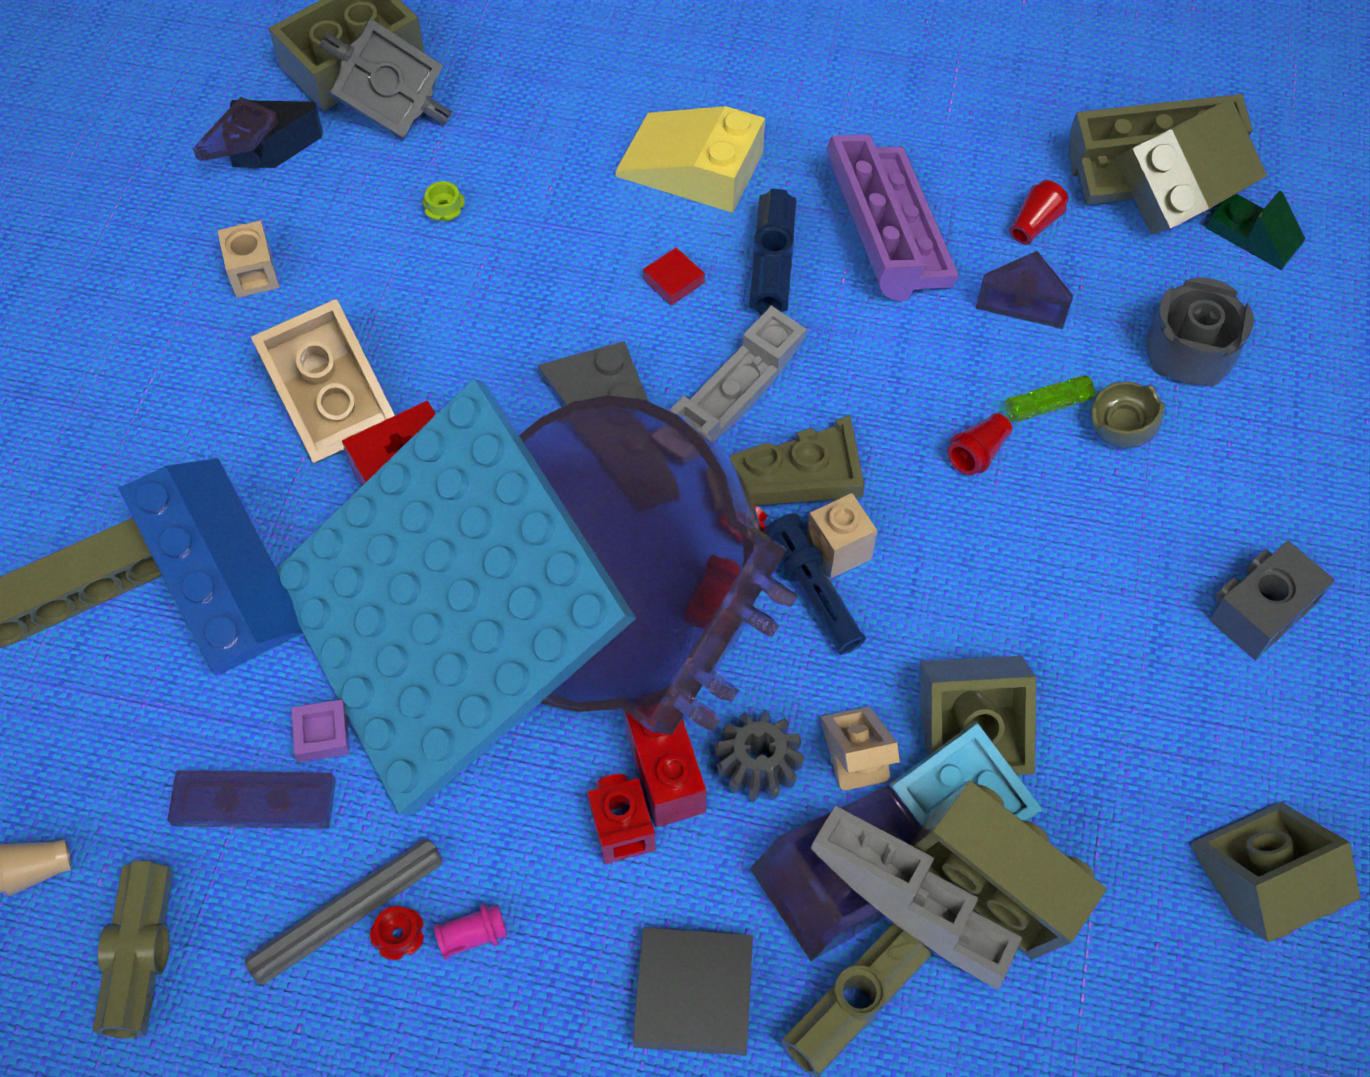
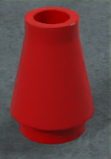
M1042 180L1039 184L1031 186L1015 222L1009 228L1011 236L1016 241L1029 245L1037 235L1066 213V204L1069 201L1066 191L1059 184L1050 180Z
M993 413L987 419L954 435L948 448V458L954 468L965 475H974L986 471L1004 441L1012 434L1011 422L1004 415Z

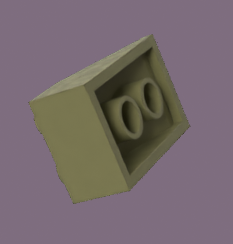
M1232 98L1115 157L1151 235L1171 229L1267 176Z

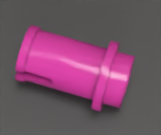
M486 903L480 904V911L443 924L434 925L437 942L445 960L449 959L450 956L489 942L495 947L499 945L498 939L508 936L498 904L487 907Z

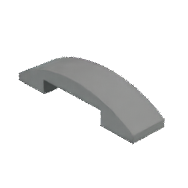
M770 306L743 334V345L691 399L683 395L653 426L654 432L689 457L710 445L734 425L768 389L807 335V329L773 306Z

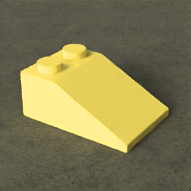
M727 106L647 113L615 171L616 177L733 213L763 155L765 118Z

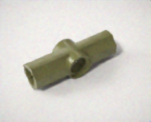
M132 861L131 864L122 866L112 923L104 926L98 945V965L103 975L92 1030L97 1035L116 1039H136L137 1037L147 1035L156 975H161L164 972L169 955V932L165 925L173 871L169 866L155 864L151 861Z
M893 923L853 966L841 972L835 985L782 1039L781 1044L788 1051L791 1059L805 1072L812 1074L814 1077H819L862 1030L873 1024L878 1013L931 957V953L923 943ZM851 988L860 989L867 994L871 1005L863 1009L854 1008L847 1003L843 992Z

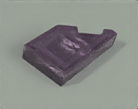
M240 97L192 148L196 159L205 161L253 151L279 123L276 112Z

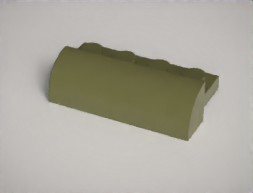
M1243 94L1077 112L1071 127L1070 161L1073 176L1079 175L1086 205L1133 200L1134 197L1115 157L1229 98H1232L1250 136L1253 130Z

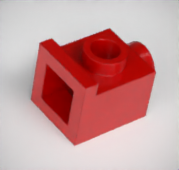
M612 774L596 782L597 789L587 791L604 864L656 851L655 831L650 820L639 778L627 781V777L624 774ZM629 806L628 812L623 815H615L611 812L612 810Z

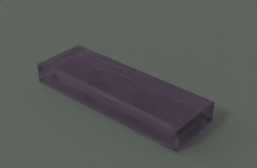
M176 770L167 820L171 826L330 829L336 779L333 773Z

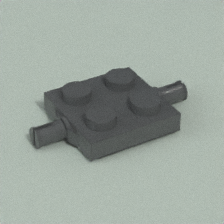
M371 18L366 21L358 38L349 46L329 34L328 31L325 33L318 47L340 60L338 75L329 89L328 95L399 139H403L406 136L413 121L422 113L441 123L442 126L446 124L449 119L447 117L451 115L452 110L447 109L431 98L433 85L443 67L442 64Z

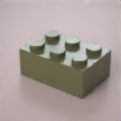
M320 0L268 28L279 66L323 111L339 103L338 100L327 93L338 75L340 63L339 59L318 47L327 31L349 46L358 38L366 21L371 18L425 53L418 17L401 0Z
M971 780L936 807L909 844L934 857L929 872L978 897L973 909L975 913L1022 937L1018 949L1031 960L1072 943L1107 890L1105 886L1094 878L1095 874L1087 864L1075 857L1064 855L1049 843L1048 835L1039 826L1030 821H1021L1004 807V801L996 792L986 786L976 785Z

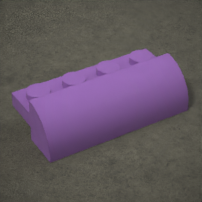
M831 135L827 146V157L882 293L893 300L908 301L914 289L953 288L959 277L904 148L875 147L871 135Z

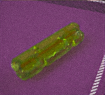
M1087 375L1069 379L1067 382H1059L1030 391L1027 394L1010 397L1005 401L1007 415L1012 422H1019L1032 418L1033 415H1042L1071 406L1073 403L1091 400L1095 396L1093 381Z

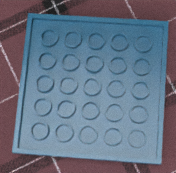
M474 378L276 569L282 586L287 589L292 599L299 626L338 699H343L346 714L398 813L413 815L636 619L486 383Z

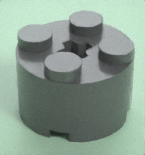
M1192 278L1185 280L1182 286L1175 289L1171 287L1164 294L1147 335V349L1151 357L1152 369L1159 375L1170 376L1185 383L1203 384L1205 386L1218 385L1235 366L1252 331L1254 318L1250 306L1247 303L1244 307L1236 298L1238 292L1234 288L1215 279Z

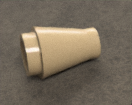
M66 839L51 842L0 844V894L6 892L8 897L57 874L72 870Z

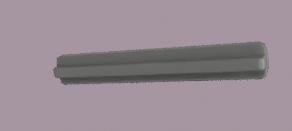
M428 838L421 840L248 955L244 962L252 978L259 985L267 983L441 866L443 861L439 851Z

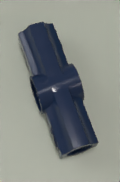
M770 189L768 193L759 196L749 308L756 310L760 316L770 306H773L780 312L788 310L796 198L782 189Z

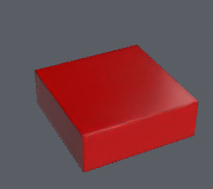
M676 247L643 269V279L670 305H673L704 284L705 273Z

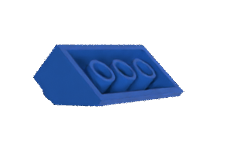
M219 458L165 466L118 488L208 667L215 676L303 633L297 620L292 599L287 589L282 586L280 576Z

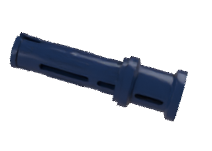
M793 513L774 520L763 530L761 537L765 544L772 545L783 563L781 567L782 573L789 580L797 582L813 608L815 615L819 618L835 644L837 652L843 655L857 649L865 642L866 637L858 628L841 596L821 566L823 554L818 547H812L802 531L801 526L803 523L800 516ZM790 541L793 543L795 547L794 551L791 549L789 545ZM820 592L824 594L838 618L836 621L820 597Z

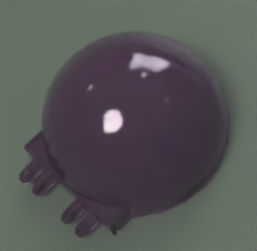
M609 395L574 401L541 417L519 436L636 619L540 703L586 715L628 713L651 732L671 735L685 715L697 723V725L713 732L721 719L713 710L703 705L695 697L701 687L704 686L717 698L732 702L739 690L714 671L715 668L739 640L746 623L770 637L777 631L780 625L771 616L754 607L761 591L767 593L769 598L782 606L791 607L798 595L771 577L787 548L761 531L752 496L745 481L729 455L695 423L677 413L643 399Z

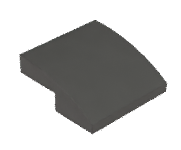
M643 927L633 1048L746 1056L753 935Z

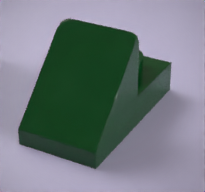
M1280 190L1265 208L1236 193L1222 202L1211 215L1206 229L1281 271L1305 241V237L1289 203Z

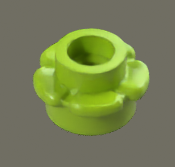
M439 181L431 184L426 189L422 205L426 208L425 214L430 219L450 221L461 214V208L465 205V199L453 183Z

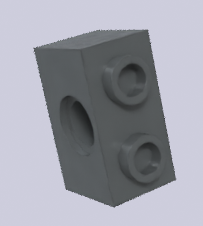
M1286 541L1274 553H1271L1268 549L1262 551L1246 569L1250 574L1240 582L1236 577L1232 578L1214 597L1219 605L1209 621L1255 661L1313 609L1335 581V579L1289 541ZM1261 593L1270 596L1274 601L1265 598Z

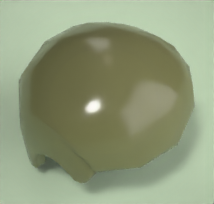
M1131 381L1111 383L1097 393L1091 407L1092 424L1097 434L1107 443L1118 448L1140 447L1152 440L1160 430L1164 418L1165 402H1161L1152 385L1141 386Z

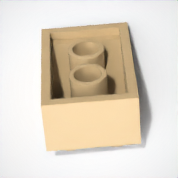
M337 299L251 336L254 346L313 464L345 450L342 440L395 416Z

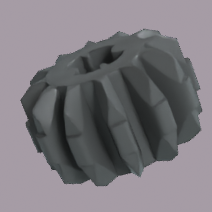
M766 709L760 714L759 721L753 722L752 718L746 712H743L739 718L740 727L727 723L723 728L725 740L718 741L715 746V756L721 759L717 764L718 775L720 777H731L729 789L733 794L745 786L748 787L749 799L752 802L758 799L759 790L765 789L767 794L775 800L780 793L779 784L792 788L797 778L794 771L801 769L804 761V756L797 751L801 747L799 734H787L789 722L786 720V717L774 725L769 723L770 715ZM762 752L768 754V757L762 755ZM750 754H752L753 756H756L757 758H756V759L751 758V757H750Z

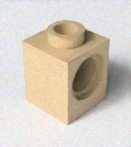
M261 220L217 230L226 272L236 298L280 288L271 248Z
M853 493L810 512L807 539L812 547L816 546L822 552L823 563L821 566L831 579L872 559L878 530Z

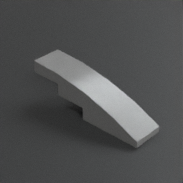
M835 805L815 838L811 850L854 891L898 927L947 961L998 990L1006 977L1022 937L975 913L973 909L978 897L929 872L934 857Z

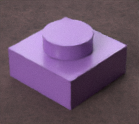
M343 699L291 707L294 756L298 763L350 755L348 719Z

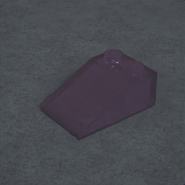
M889 785L841 807V809L907 844H910L920 831L916 822ZM830 813L779 836L750 868L810 961L849 941L886 917L854 891L811 850L815 838Z

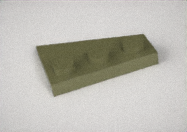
M850 415L836 419L834 427L819 432L809 428L797 432L795 440L777 446L767 442L716 460V475L721 508L729 507L731 502L741 505L745 499L755 505L834 500L853 493L855 498H861L864 494V480Z

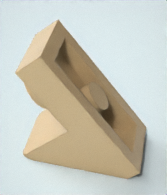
M870 706L821 716L823 732L837 781L842 790L847 791L880 784L890 779L889 765L900 762L898 743Z

